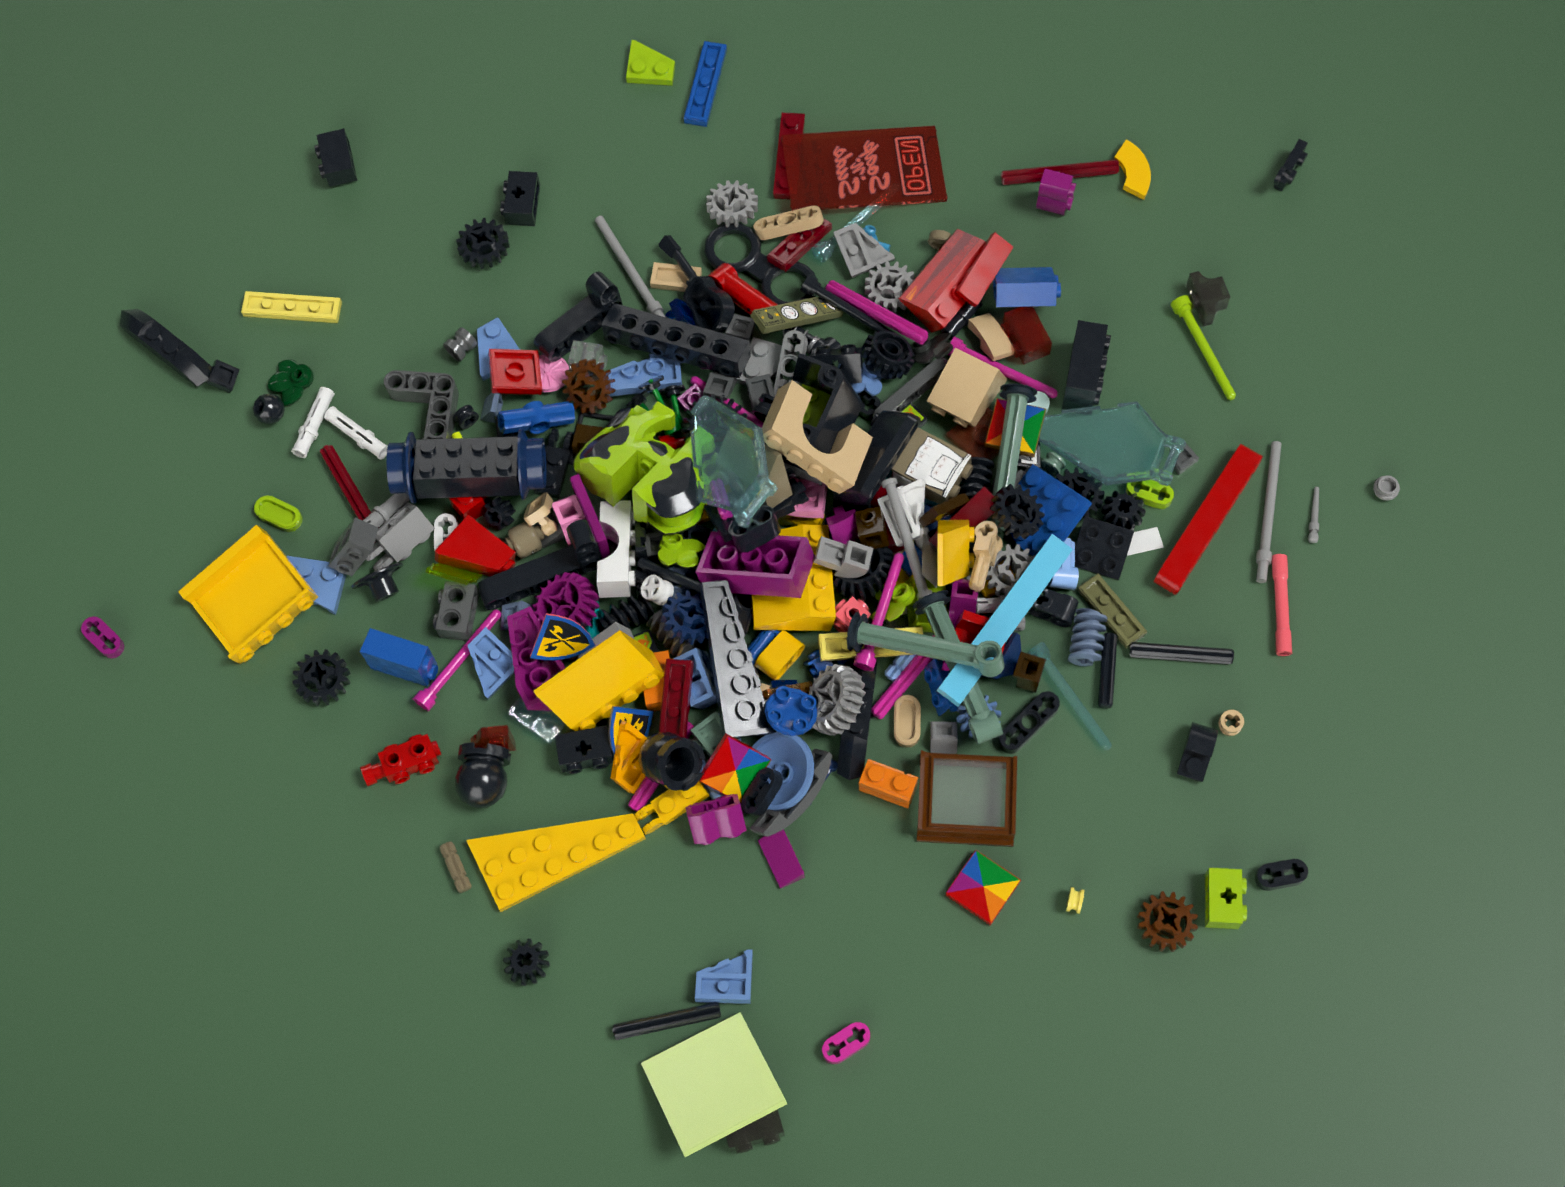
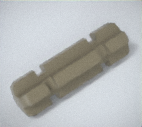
M451 841L442 844L440 851L442 856L446 858L445 863L452 879L455 880L454 884L459 893L468 891L472 885L466 876L467 874L459 855L456 854L455 845Z

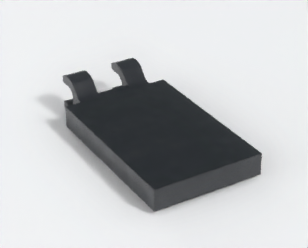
M787 468L786 473L792 495L773 508L777 519L794 512L795 505L803 504L809 500L803 492L806 488L802 482H796L792 478L796 475L791 468ZM737 492L728 495L734 512L732 518L721 519L715 502L704 506L706 515L725 543L732 540L728 531L731 522L760 507V505L754 504L752 500L744 495H739Z

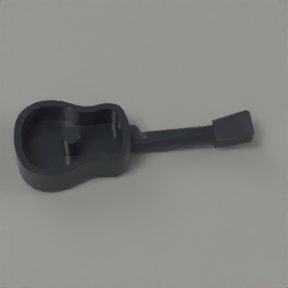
M664 235L658 245L669 257L675 259L688 278L683 299L692 312L695 325L722 333L729 326L734 316L735 309L732 298L728 293L719 289L710 276H697L682 254L681 248L671 235Z

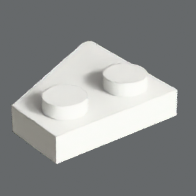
M922 478L897 490L913 540L923 535V527L919 522L920 517L924 515L925 481ZM888 495L877 499L896 546L901 547L903 542Z

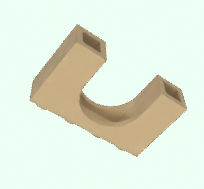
M791 380L778 389L758 438L764 441L768 447L777 450L787 457L790 462L797 464L807 471L810 476L823 482L830 490L840 494L854 486L873 437L852 423L838 432L830 454L822 453L815 449L807 440L803 430V417L813 394Z

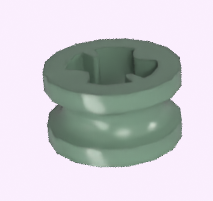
M1048 452L1046 459H1042L1040 462L1042 468L1053 476L1060 474V469L1066 467L1064 459L1054 452Z

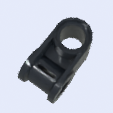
M1045 588L1042 591L1043 595L1037 598L1042 601L1041 605H1038L1036 600L1028 613L1057 626L1070 627L1079 601L1070 595Z

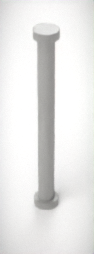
M889 478L882 481L881 484L883 488H886L916 583L918 590L916 595L919 600L932 594V591L928 590L925 577L922 575L921 564L896 488L897 480L896 478Z

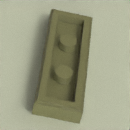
M1099 573L1078 587L1077 591L1090 607L1108 617L1107 622H1104L1112 633L1118 636L1117 639L1126 649L1130 647L1131 642H1137L1147 634V630Z

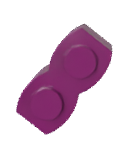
M1045 169L1039 186L1036 208L1063 216L1066 210L1070 211L1076 189V183H1072L1073 176Z
M738 794L725 795L712 801H702L686 807L695 844L708 845L720 837L735 838L747 831Z

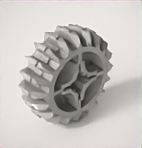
M834 664L833 666H827L825 671L820 670L818 678L814 677V683L812 686H809L810 692L808 695H812L816 699L817 719L813 725L816 731L835 736L836 734H842L844 729L849 730L851 722L856 723V716L861 713L860 707L864 704L862 697L866 692L862 690L865 686V683L861 681L862 676L852 668Z

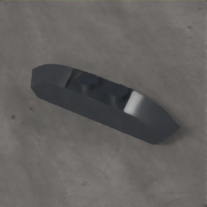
M139 309L121 310L120 326L130 336L194 386L198 387L208 380L212 366L192 348L145 312Z
M855 659L851 661L850 668L862 676L861 681L865 683L862 690L866 694L862 697L864 704L860 707L861 713L856 716V723L851 722L850 729H844V732L841 734L837 774L848 780L860 778L865 768L877 662L873 671H865L853 665Z

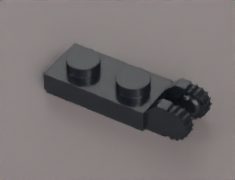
M551 430L548 446L545 448L546 488L534 489L535 494L542 495L547 492L550 497L559 499L569 465L570 450L574 438L573 432L566 433L563 449L556 448L559 430Z

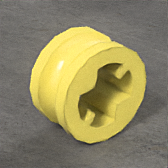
M1074 887L1070 888L1066 911L1070 912L1073 909L1077 914H1080L1084 898L1083 889L1075 891Z

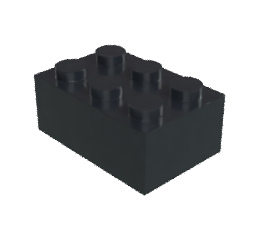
M1078 320L1062 409L1091 414L1093 405L1099 404L1107 363V353L1111 340V335H1107L1108 325Z

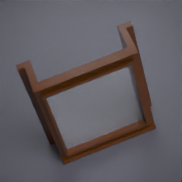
M921 750L916 842L1013 847L1016 832L1017 756L928 753Z

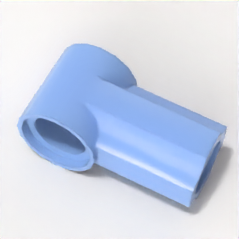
M1067 538L1064 543L1073 550L1047 586L1074 591L1077 587L1079 571L1075 567V542Z

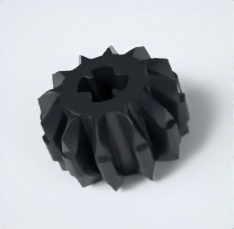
M1126 489L1123 490L1122 495L1115 490L1112 493V497L1107 496L1104 500L1105 505L1101 508V512L1105 514L1103 521L1134 530L1135 525L1140 526L1143 520L1141 517H1144L1146 510L1142 508L1144 504L1143 499L1136 500V492L1130 496L1127 495Z
M528 938L525 946H523L520 940H517L516 946L518 948L516 950L512 947L507 949L512 956L503 958V962L509 965L504 971L507 975L512 974L511 981L513 983L520 979L521 985L526 986L530 978L535 985L538 983L535 976L540 975L543 978L546 976V973L541 968L550 967V962L544 960L549 956L547 950L541 951L543 945L540 942L533 946L532 940ZM523 959H530L532 964L528 966L526 964L523 965L521 962Z

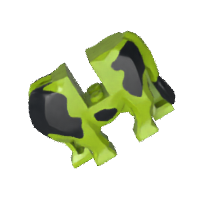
M657 401L650 411L638 405L634 409L628 407L619 410L609 424L587 442L576 455L574 469L581 476L583 484L592 494L604 498L613 507L633 487L634 520L648 523L655 530L665 535H671L686 531L694 527L701 520L708 496L712 493L710 484L712 481L719 479V470L716 463L719 454L716 453L711 461H706L702 465L704 456L713 454L716 451V437L698 425L693 429L692 436L686 440L683 447L676 450L665 442L653 439L657 432L672 430L675 427V412Z

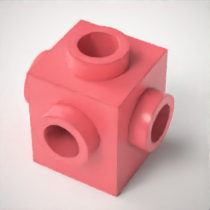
M853 596L847 602L843 599L835 607L836 618L833 626L839 633L848 632L852 619L849 616V612L853 615L859 612L860 616L866 614L868 619L871 616L869 607L862 600H856Z

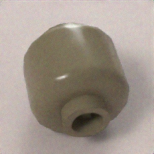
M526 521L508 530V537L505 538L508 546L520 558H526L542 549L541 540L545 539L539 525L529 526Z

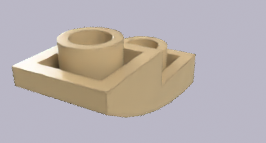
M990 313L969 319L968 328L981 340L980 349L991 360L996 361L1014 355L1015 350L1009 338Z

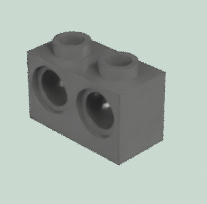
M354 518L335 542L328 567L352 577L372 552L378 527Z
M445 581L444 589H440L438 595L439 613H435L433 619V628L436 629L440 638L468 641L471 637L479 599V591L475 584ZM463 596L461 601L452 602L454 597ZM453 619L458 620L455 626H447L449 621Z

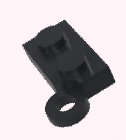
M1301 139L1297 141L1274 180V188L1283 191L1287 183L1292 184L1297 175V171H1295L1297 165L1302 167L1308 156V153L1305 152L1308 142Z

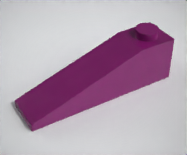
M531 606L507 616L516 689L527 710L552 711L535 695L534 690L564 670L565 666L561 660L530 658L541 624L539 621H536L538 618Z

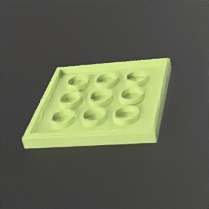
M741 1012L641 1063L685 1157L787 1105Z

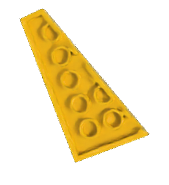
M632 813L466 841L500 912H503L646 838Z

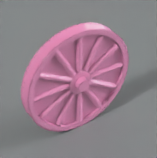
M539 355L542 392L559 390L565 385L562 383V380L568 378L565 374V371L569 370L567 362L563 358L552 362L544 355Z

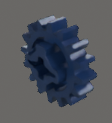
M686 591L684 596L677 592L674 598H668L661 612L662 617L660 621L665 623L663 630H671L670 638L680 637L679 643L681 644L685 639L688 640L690 645H693L696 639L702 644L705 637L708 638L702 599L699 598L700 594L698 592L695 596H691L689 591Z

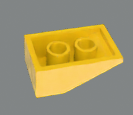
M969 520L938 521V586H944L969 576V568L974 566V553H969V543H974V527H969Z

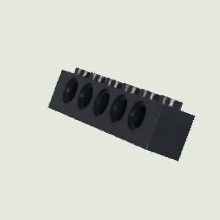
M613 303L601 324L604 340L612 344H620L634 350L645 351L658 357L676 360L679 363L691 364L704 370L708 369L719 372L725 376L740 378L751 357L749 340Z

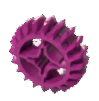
M564 572L562 576L556 574L554 581L547 580L548 585L546 587H540L542 593L535 596L538 603L532 606L535 610L534 614L538 618L536 621H539L541 625L545 614L548 613L570 618L579 623L583 628L592 626L590 621L592 618L597 617L594 611L600 608L597 603L599 600V596L596 593L597 589L590 583V580L574 572L572 574Z

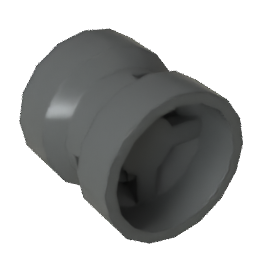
M460 327L455 332L453 339H448L443 343L446 351L459 362L466 357L468 350H473L478 345L475 338L463 327Z

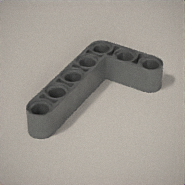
M400 370L388 372L384 377V385L390 398L402 402L429 403L424 439H452L451 435L453 434L455 423L453 417L457 410L459 391L453 377L446 373ZM401 384L399 387L393 388L394 385ZM421 385H426L423 389H417ZM445 387H450L446 391H441ZM441 409H447L444 413H438ZM443 431L441 435L434 436L436 432Z

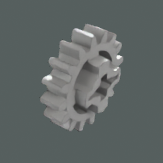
M728 180L725 186L718 183L717 190L711 188L710 195L706 197L707 213H710L711 220L716 218L718 225L722 222H725L726 227H729L730 223H734V226L738 227L739 222L746 225L747 218L754 219V212H758V196L755 195L754 188L748 189L747 183L740 186L738 180L734 184H730Z
M886 261L885 267L877 264L876 272L870 270L869 277L865 278V295H868L869 300L887 310L892 308L893 313H896L897 307L905 310L906 306L898 298L902 295V291L905 290V286L908 287L914 280V272L907 273L908 266L904 265L900 268L897 261L894 266H890L888 261ZM879 280L880 283H878L877 288H875V284Z
M1006 544L1005 551L1001 549L997 553L995 565L989 567L986 580H990L988 588H996V596L1002 592L1005 593L1004 597H1006L1036 556H1028L1030 549L1027 548L1022 552L1020 551V545L1017 544L1015 549H1011L1010 545Z

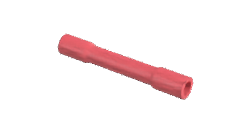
M1275 554L1272 556V577L1275 591L1276 655L1290 656L1292 655V637L1288 605V559L1285 554Z

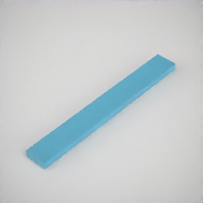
M1052 534L971 644L979 645L984 641H994L1002 648L1073 549ZM989 657L985 660H993L994 657ZM956 663L937 689V692L958 707L982 674L979 672V669L973 666Z

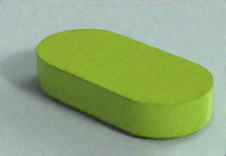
M262 496L254 505V511L260 520L285 532H293L302 524V515L296 507L273 496Z

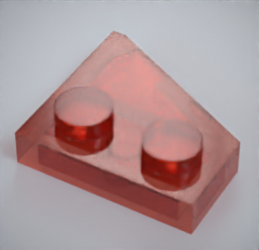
M508 725L483 727L477 731V734L471 737V743H475L474 748L487 749V744H494L505 747L509 751H516V741Z

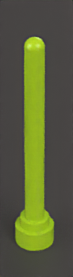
M1188 295L1176 298L1171 302L1170 306L1175 314L1183 317L1226 398L1234 400L1236 393L1191 313L1193 304Z

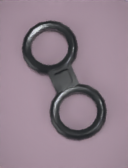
M730 223L729 227H726L725 224L720 225L710 232L705 241L704 253L708 263L714 269L723 263H727L720 260L714 252V246L717 241L728 234L742 235L750 241L752 246L751 252L743 261L728 264L735 268L737 273L745 272V274L760 283L762 294L776 304L790 303L778 299L772 293L771 284L779 274L785 273V271L767 261V256L761 253L759 237L750 227L739 223L738 227H735L734 223ZM798 261L786 271L799 273L805 279L809 274L816 277L815 273L807 265ZM805 294V296H803V297H802L801 299H799V300H804V299L813 298V297H816L817 295L812 296V295L810 294V295L808 296V295Z

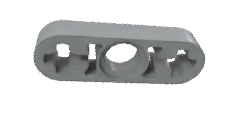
M798 330L787 332L783 338L774 385L775 395L779 388L787 384V380L783 379V376L793 378L794 372L787 373L785 371V364L788 360H795L797 362L798 357L791 354L787 355L788 351L793 353L794 345L790 344V341L794 340L796 336L797 339L801 340V343L796 344L794 352L806 355L808 340Z

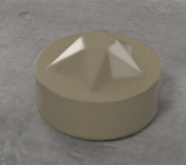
M933 230L929 234L928 244L932 248L939 250L951 234L944 230Z

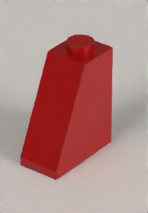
M467 515L435 550V561L490 577L515 567L516 552L475 519Z

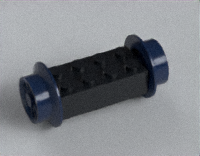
M519 429L518 437L416 440L414 433L409 432L405 442L389 443L387 447V479L390 493H407L411 503H416L417 499L519 495H521L522 500H525L530 490L546 488L544 438L528 439L523 429Z

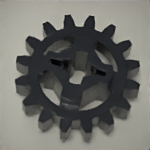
M483 218L481 223L474 219L472 226L465 224L466 231H459L460 238L456 239L457 249L465 263L470 262L471 267L474 268L476 264H479L480 268L484 269L485 264H488L492 268L494 261L502 262L501 255L507 256L506 248H510L507 231H504L502 224L496 225L494 219L490 223L486 222V218ZM468 244L471 246L472 251L468 249Z
M1075 467L1073 473L1065 469L1064 476L1057 474L1056 479L1086 499H1090L1093 496L1092 505L1084 514L1083 519L1085 516L1089 517V513L1096 516L1097 508L1102 507L1103 501L1101 499L1105 495V492L1101 491L1102 482L1095 483L1097 475L1094 474L1089 477L1087 469L1083 473H1079L1078 467Z
M1009 484L1006 488L1002 487L991 499L994 504L990 507V510L996 513L992 516V519L1000 522L997 527H1004L1005 535L1012 532L1014 539L1020 536L1023 539L1033 536L1044 524L1041 519L1045 516L1043 512L1039 511L1043 505L1037 504L1035 501L1038 496L1029 495L1030 489L1027 488L1023 491L1020 484L1015 488L1012 484Z
M325 649L323 655H320L317 650H314L313 657L305 654L306 661L304 663L297 662L300 670L293 671V674L298 679L292 682L298 688L296 692L300 697L303 696L305 702L309 703L312 700L315 706H319L320 701H323L327 706L330 702L329 699L339 700L337 696L339 692L346 694L343 686L350 685V680L346 676L351 673L348 668H345L347 663L344 659H340L338 653L335 652L331 655L328 649ZM325 663L332 664V665H334L336 668H334L333 666L327 667V666L325 665ZM309 687H310V689H315V688H316V689L318 690V692H313V691L309 690L308 688H309Z

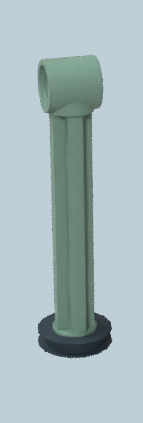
M1003 384L1000 386L1002 392L999 393V396L1007 400L993 489L994 496L1002 487L1006 488L1009 484H1012L1013 487L1015 486L1027 403L1036 401L1035 395L1038 392L1035 388L1027 385ZM994 512L986 521H992L998 525L1000 522L992 519V516L996 514ZM1004 527L998 528V533L1005 531Z
M948 590L929 594L912 605L913 608H917L916 615L926 614L935 637L960 642L944 606L951 601V597H946L949 593ZM946 661L951 672L956 663ZM976 682L963 700V703L970 717L968 720L969 728L978 745L1003 735V731L996 713L993 710H989L978 682Z
M859 612L853 615L848 628L847 648L849 651L854 649L856 652H859L863 644L973 666L979 669V672L986 677L997 676L1004 669L1005 663L1002 649L994 641H984L979 645H973L868 624L867 615L862 614L860 616ZM989 657H994L993 660H985Z

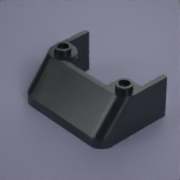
M799 353L792 380L831 395L817 427L803 424L804 434L815 449L822 453L830 454L838 432L852 423L855 424L862 407V401L840 369ZM782 455L784 463L804 470L797 464L790 462L787 459V457Z
M883 410L881 413L877 412L870 423L871 428L868 431V434L873 438L855 484L840 494L833 491V507L843 505L845 512L853 509L857 512L871 508V501L881 487V482L887 478L916 429L920 428V417L912 413Z

